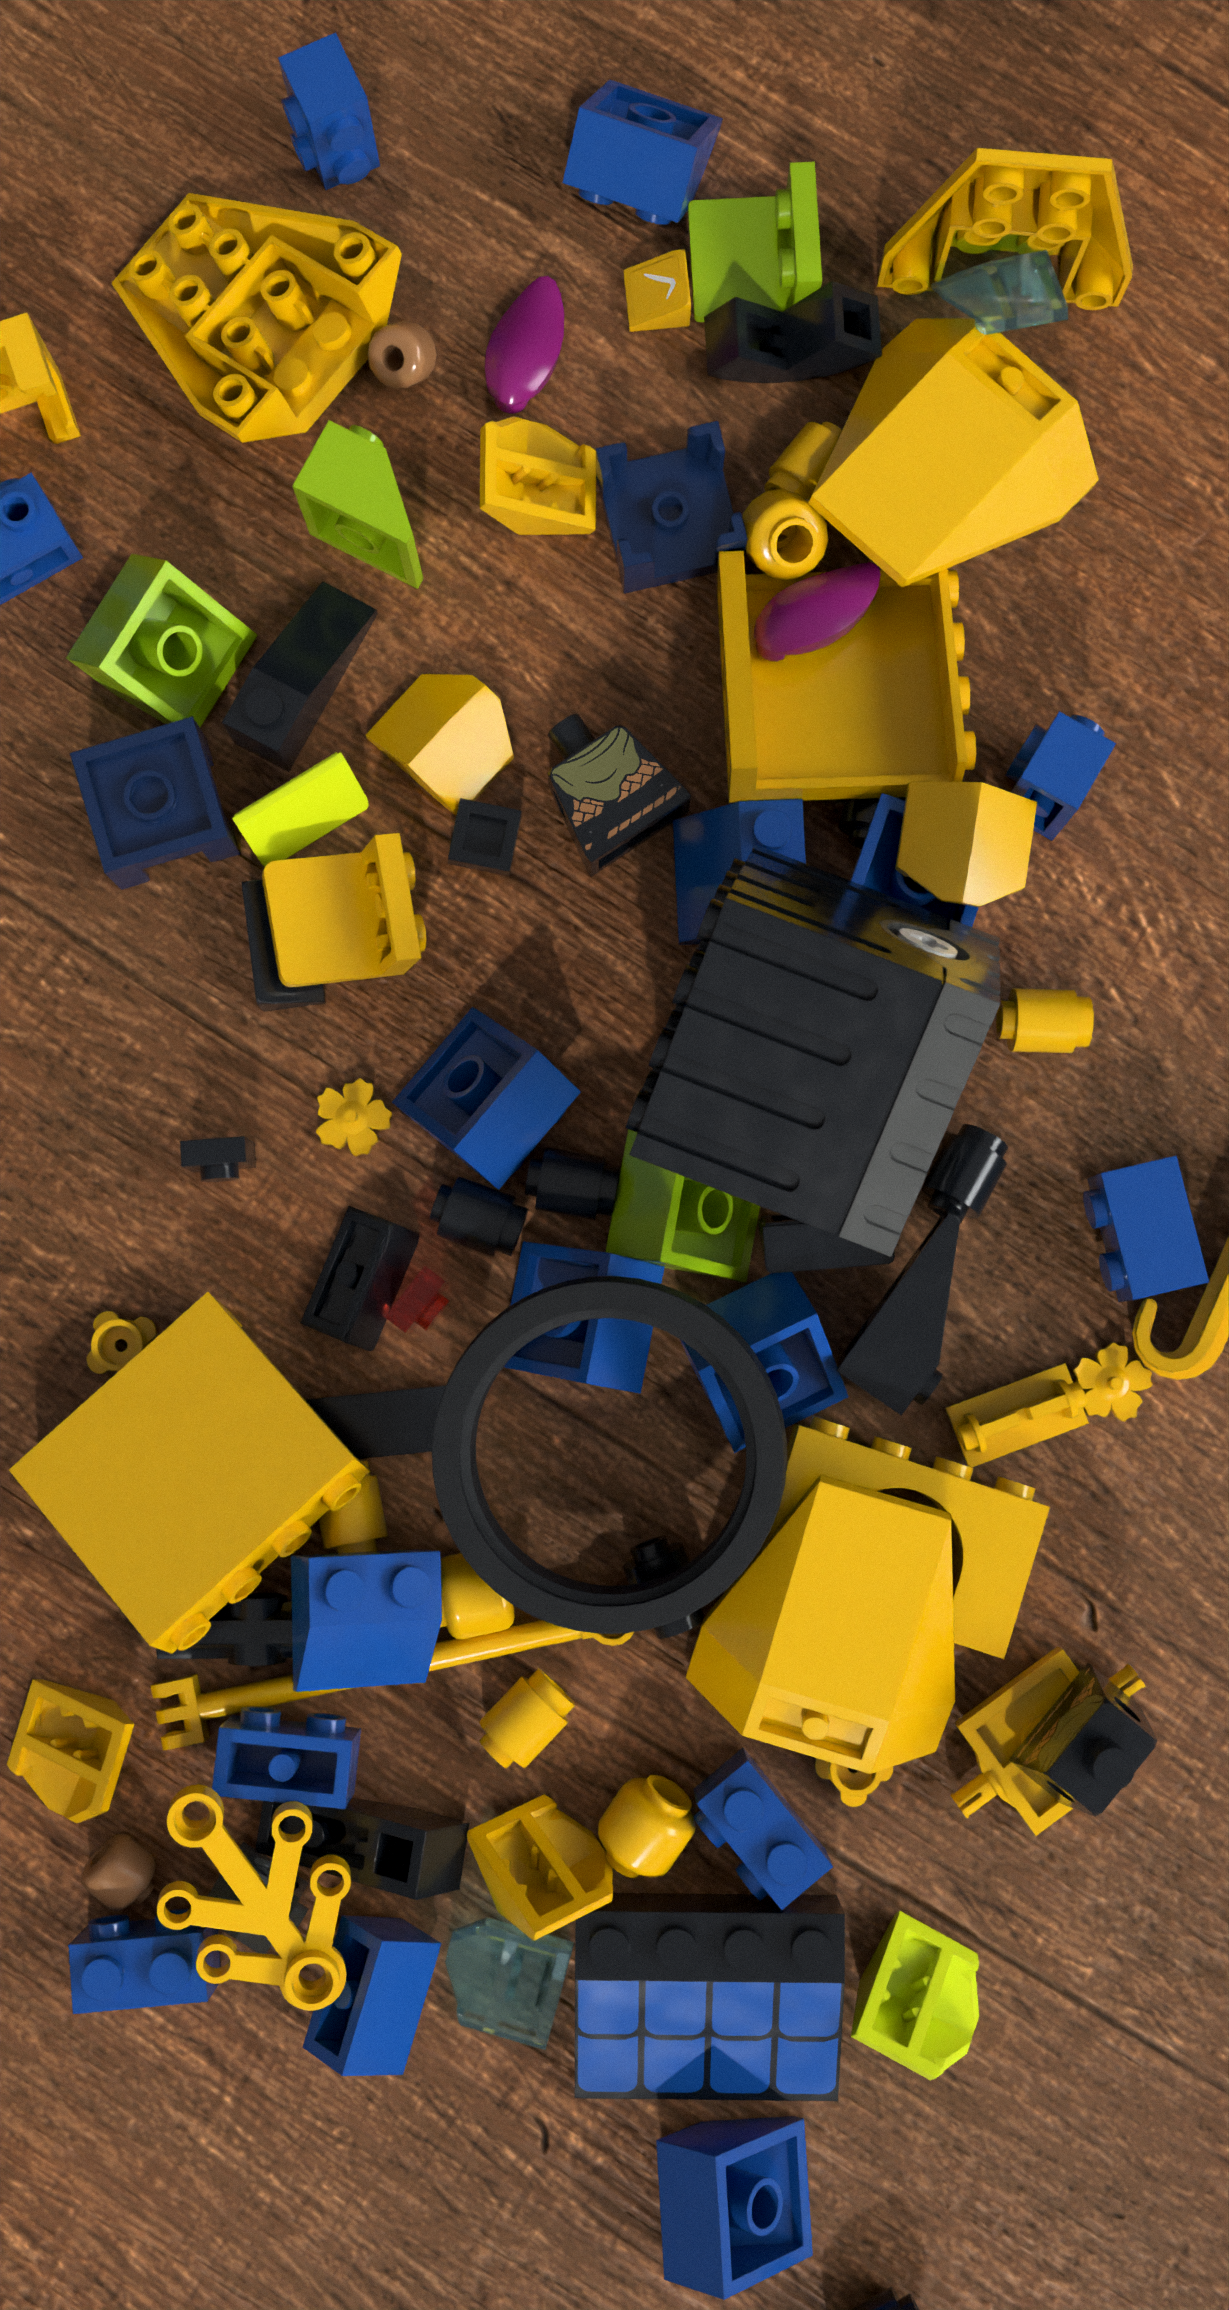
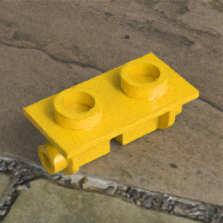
M1066 1363L945 1408L967 1466L971 1468L1089 1424L1083 1407L1088 1406L1085 1392L1078 1381L1073 1383Z

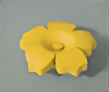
M361 1078L354 1083L344 1085V1097L337 1091L326 1088L324 1093L317 1097L320 1105L318 1115L328 1120L316 1130V1134L321 1139V1144L332 1145L336 1149H341L348 1142L349 1149L355 1157L361 1154L368 1155L372 1146L378 1142V1136L372 1130L389 1129L391 1127L390 1119L392 1112L386 1109L382 1100L372 1101L374 1086L372 1083L364 1082Z
M1110 1343L1105 1349L1097 1350L1095 1354L1097 1362L1088 1358H1080L1077 1366L1073 1368V1372L1076 1376V1382L1078 1381L1083 1389H1088L1085 1391L1088 1406L1083 1407L1086 1415L1106 1417L1111 1409L1112 1413L1120 1421L1125 1422L1129 1418H1136L1137 1408L1141 1405L1142 1399L1133 1391H1141L1152 1387V1372L1143 1368L1138 1360H1132L1127 1363L1128 1348L1126 1346H1119L1116 1343Z

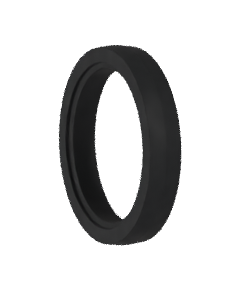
M620 1276L587 1277L548 1286L522 1298L491 1320L469 1344L448 1379L439 1404L432 1443L434 1485L443 1519L458 1549L478 1576L512 1605L538 1619L576 1631L599 1634L644 1631L672 1623L692 1614L724 1592L748 1567L767 1538L780 1507L787 1469V1438L777 1394L762 1363L740 1333L708 1306L681 1291L643 1279ZM596 1318L632 1320L659 1328L681 1339L709 1362L721 1377L731 1393L742 1422L746 1443L745 1478L736 1507L727 1524L716 1539L692 1561L674 1572L643 1583L618 1586L588 1584L569 1579L538 1564L516 1546L500 1527L489 1508L479 1480L476 1462L477 1427L481 1409L495 1378L510 1358L528 1342L554 1328L576 1321Z

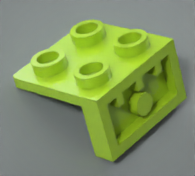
M815 161L790 163L786 189H776L775 196L706 199L689 202L688 226L693 314L696 322H704L706 315L734 297L783 312L821 288L822 268Z

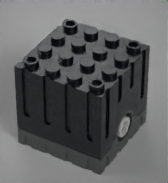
M755 844L746 861L734 858L730 870L727 871L722 884L719 885L714 899L712 898L696 937V939L701 941L682 974L672 1001L673 1004H676L675 1010H672L666 1027H663L649 1062V1067L653 1069L649 1071L644 1086L637 1095L625 1127L637 1132L629 1155L833 1235H836L838 1231L841 1238L891 1257L982 1048L985 1037L1001 1004V997H999L1000 947H998L1000 938L952 919L948 923L947 918Z

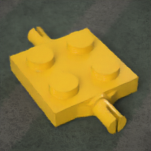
M1058 1646L954 1722L974 1750L978 1768L982 1772L958 1791L950 1794L966 1818H969L972 1813L998 1795L1017 1810L1029 1829L1037 1836L1073 1809L1058 1802L1009 1760L1080 1673L1062 1648ZM1128 1663L1109 1678L1113 1684L1129 1697L1141 1688L1146 1687L1142 1679L1137 1677L1138 1674Z

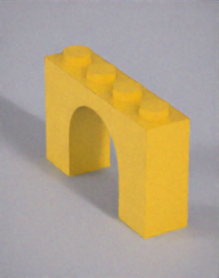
M813 1416L809 1428L794 1424L787 1445L786 1479L780 1507L764 1543L820 1475L875 1491L889 1488H904L917 1491L931 1500L939 1510L951 1513L954 1643L1004 1659L1050 1509L1049 1506L1032 1501L1035 1488L1002 1477L997 1478L994 1488L970 1481L974 1468L937 1456L933 1468H929L908 1461L912 1448L874 1436L871 1448L846 1441L850 1428Z

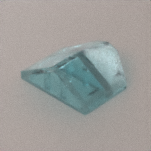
M1047 250L990 261L931 283V288L943 300L975 319L976 329L986 335L1068 320V305Z
M488 1917L454 1929L445 1964L458 2004L456 2013L459 2024L546 2050L574 1942L550 1935H545L533 1941L515 1925Z

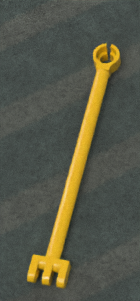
M540 1620L463 1640L452 1639L438 1642L434 1648L429 1671L577 1639L594 1638L602 1644L615 1646L625 1643L632 1637L634 1632L613 1634L583 1632ZM198 1674L165 1680L150 1685L152 1698H167L178 1694L180 1701L178 1705L156 1710L157 1724L183 1720L185 1730L171 1731L160 1736L162 1750L205 1742L210 1738L207 1725L208 1719L241 1713L242 1707H268L351 1689L295 1692L293 1691V1674L201 1694Z

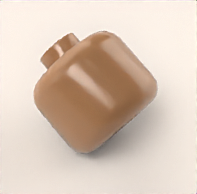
M402 321L386 325L377 331L369 343L367 356L369 367L376 379L385 386L403 389L417 385L429 377L435 367L437 353L435 342L426 329L420 324Z
M118 1833L105 1841L91 1856L82 1871L81 1883L91 1895L112 1911L122 1910L131 1903L137 1906L149 1896L154 1888L151 1880L156 1871V1860L132 1836Z

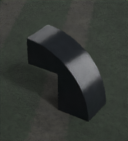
M834 281L829 282L783 312L734 297L704 317L707 376L748 383L803 381L841 373L882 356L878 296Z

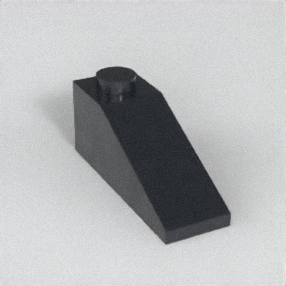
M322 581L252 668L222 723L233 742L289 772L378 615L377 609Z
M952 1203L948 1204L842 1353L837 1367V1372L901 1416L912 1401L923 1405L943 1376V1373L938 1371L936 1367L940 1361L961 1210Z
M352 1798L345 1809L306 1805L312 1814L313 1830L308 1842L302 1846L300 1866L311 1869L319 1858L325 1855H337L348 1863L351 1881L414 1900L460 1889L469 1822L418 1808ZM263 1801L255 1852L270 1857L273 1856L275 1840L271 1832L272 1816L275 1810L283 1803ZM288 1816L279 1824L281 1830L287 1834H297L305 1826L304 1821L297 1816ZM324 1871V1873L343 1878L338 1871Z

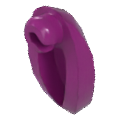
M549 276L538 277L516 298L492 332L486 349L485 375L488 391L495 398V404L498 409L508 414L521 412L526 407L528 401L543 389L549 381L559 358L564 337V309L561 293L556 281Z
M871 562L856 564L795 582L778 592L765 605L756 619L754 638L757 641L756 650L759 655L765 660L777 662L783 660L785 655L803 654L828 646L849 633L864 616L874 600L881 576L879 567Z

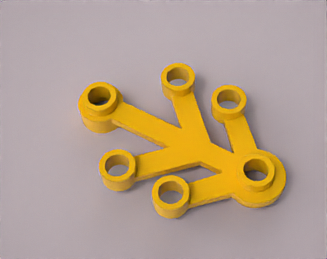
M190 1785L178 1791L171 1800L167 1815V1828L171 1837L185 1847H202L240 1901L200 1896L196 1888L190 1883L174 1881L162 1889L158 1898L156 1910L161 1924L172 1930H181L193 1925L264 1935L279 1955L240 1952L235 1942L225 1935L217 1934L207 1937L202 1941L197 1951L196 1970L198 1975L204 1981L211 1984H220L232 1979L276 1985L280 1987L284 1998L291 2005L307 2011L319 2010L332 2004L340 1996L346 1983V1964L344 1958L332 1946L341 1899L350 1890L351 1873L348 1863L337 1855H325L313 1864L310 1871V1889L315 1896L306 1938H304L290 1919L289 1912L302 1846L308 1842L313 1830L312 1814L308 1807L297 1801H289L281 1804L275 1810L271 1825L275 1845L266 1885L224 1827V1806L218 1793L205 1785ZM199 1801L208 1807L209 1814L202 1820H191L185 1815L184 1807L191 1802ZM288 1816H297L304 1821L305 1826L297 1834H287L279 1827L280 1822ZM335 1870L342 1875L343 1880L336 1887L327 1888L318 1882V1877L324 1871ZM181 1896L189 1901L191 1907L183 1914H173L166 1908L165 1903L170 1898ZM219 1950L226 1953L230 1960L225 1966L214 1968L206 1963L205 1956L212 1951ZM308 1964H318L325 1970L323 1976L314 1981L304 1979L300 1975V1971Z

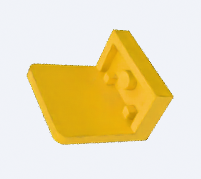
M400 833L375 835L360 853L276 860L269 862L263 869L262 881L278 975L281 983L285 986L301 987L404 975L422 958L421 952L425 951L426 929L422 916L414 914L410 890H413L415 887V866L411 854L403 852Z

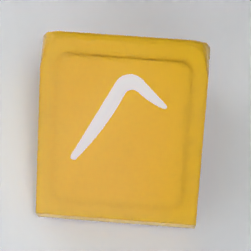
M685 249L670 251L623 270L629 332L690 326L691 298Z

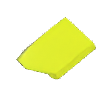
M902 1911L895 1913L859 1981L851 2037L930 2081L936 2079L968 2052L979 2019L976 1971L979 1968L978 1953Z

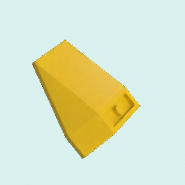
M976 148L885 244L878 272L877 287L893 288L894 291L904 295H917L925 291L937 292L950 247H957L959 250L970 254L998 250L1018 252L1021 256L1031 259L1045 258L1050 255L1061 256L1058 302L1075 303L1078 307L1085 310H1101L1109 306L1118 307L1132 279L1133 263L1113 160Z
M188 193L111 284L199 415L244 443L306 433L368 360L369 343L374 334L388 323L402 254L397 245L353 220Z
M916 318L882 348V356L875 359L808 504L895 582L904 587L1059 522L1095 486L1099 479L1078 401L989 322L979 318Z
M820 1475L764 1543L744 1572L729 1586L703 1618L687 1668L686 1679L742 1736L861 1772L872 1774L935 1753L955 1703L951 1513Z

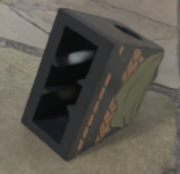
M573 714L556 724L548 733V737L564 759L547 773L549 789L582 862L591 877L672 824L673 820L679 819L689 812L691 795L686 788L623 725H617L595 739L580 715Z
M1087 1663L1009 1760L1061 1804L1096 1817L1106 1809L1119 1791L1131 1782L1136 1770L1155 1748L1157 1738L1141 1706L1090 1663Z

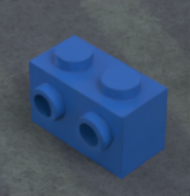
M336 32L278 57L288 96L281 99V103L293 133L290 134L291 141L303 169L308 171L315 168L325 190H328L339 184L349 185L356 183L366 177L371 170L380 167L367 96Z
M32 472L21 479L12 478L0 483L1 605L83 558Z
M1059 711L1047 730L1036 724L1005 774L1006 777L1015 781L1009 792L1037 802L1033 830L1051 841L1054 840L1077 812L1116 745L1115 742L1104 737V730L1097 723L1084 716L1071 715L1069 717Z
M1177 1155L1100 1173L1087 1179L1090 1190L1083 1193L1086 1216L1093 1229L1100 1228L1106 1253L1099 1255L1100 1271L1109 1292L1116 1290L1118 1302L1141 1299L1209 1283Z
M249 1706L241 1708V1716L232 1715L219 1727L212 1789L220 1797L279 1803L297 1801L309 1806L345 1809L355 1793L361 1728L345 1726L346 1717L328 1713L307 1714L306 1722L280 1720L281 1711L278 1709Z
M744 1748L740 1749L693 1789L696 1804L701 1809L693 1816L696 1823L717 1848L721 1847L725 1842L730 1845L742 1860V1863L735 1868L736 1872L759 1901L769 1894L778 1907L783 1910L833 1868L826 1849Z
M174 1909L169 1911L173 1914H183L187 1912L189 1909ZM157 1914L155 1919L129 1921V1916L109 1915L90 1920L88 1925L68 1945L73 2014L208 2002L219 1984L208 1983L198 1975L196 1957L202 1941L209 1936L217 1935L218 1929L190 1925L181 1930H172L161 1924ZM219 1950L212 1951L205 1956L204 1959L209 1966L214 1968L221 1967Z
M342 1915L333 1946L344 1958L346 1964V1983L342 1993L332 2004L313 2011L303 2048L341 2076L403 2075L442 1943L402 1918Z

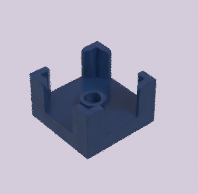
M718 421L690 427L687 430L685 449L628 462L626 443L622 442L595 448L596 480L624 594L717 573L719 551H744L745 559L748 539L741 512L733 513L723 472L725 447Z
M193 716L70 753L104 873L121 890L150 881L149 874L144 869L201 851L210 862L241 854L232 824L223 812L210 769L211 766H214L207 738Z

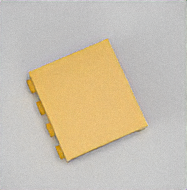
M719 551L717 606L729 803L780 799H802L803 801L879 798L881 793L895 798L906 797L907 785L910 781L962 782L965 770H974L976 763L974 731H964L963 715H968L970 709V682L968 676H958L957 661H962L964 656V627L962 622L953 623L952 609L957 608L959 599L957 570L945 569L904 587H901L888 574L880 570L879 587L874 600L864 616L849 633L823 648L798 655H785L783 660L775 662L765 660L756 650L757 641L754 638L756 619L765 605L778 592L795 582L825 572H810L802 577L790 580L773 578L767 574L745 575L744 551Z
M206 1292L9 1469L10 1473L149 1646L171 1654L177 1649L179 1651L186 1650L201 1640L211 1627L209 1620L228 1602L230 1604L237 1603L252 1593L261 1582L262 1577L260 1573L278 1556L282 1558L287 1557L302 1547L312 1534L310 1527L329 1509L337 1511L352 1501L362 1487L360 1481L371 1472L364 1463L349 1451L241 1328L243 1327L235 1316L209 1292Z

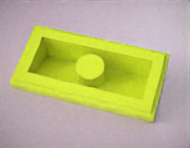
M335 752L237 812L232 819L262 866L265 867L271 861L289 858L364 812L369 807V801L342 753Z

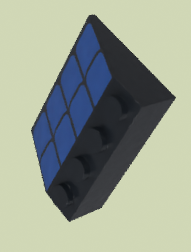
M613 1893L612 1902L576 1919L574 2098L838 2101L845 1988V1913L837 1895H799L781 1910L769 1894L759 1901L753 1894Z

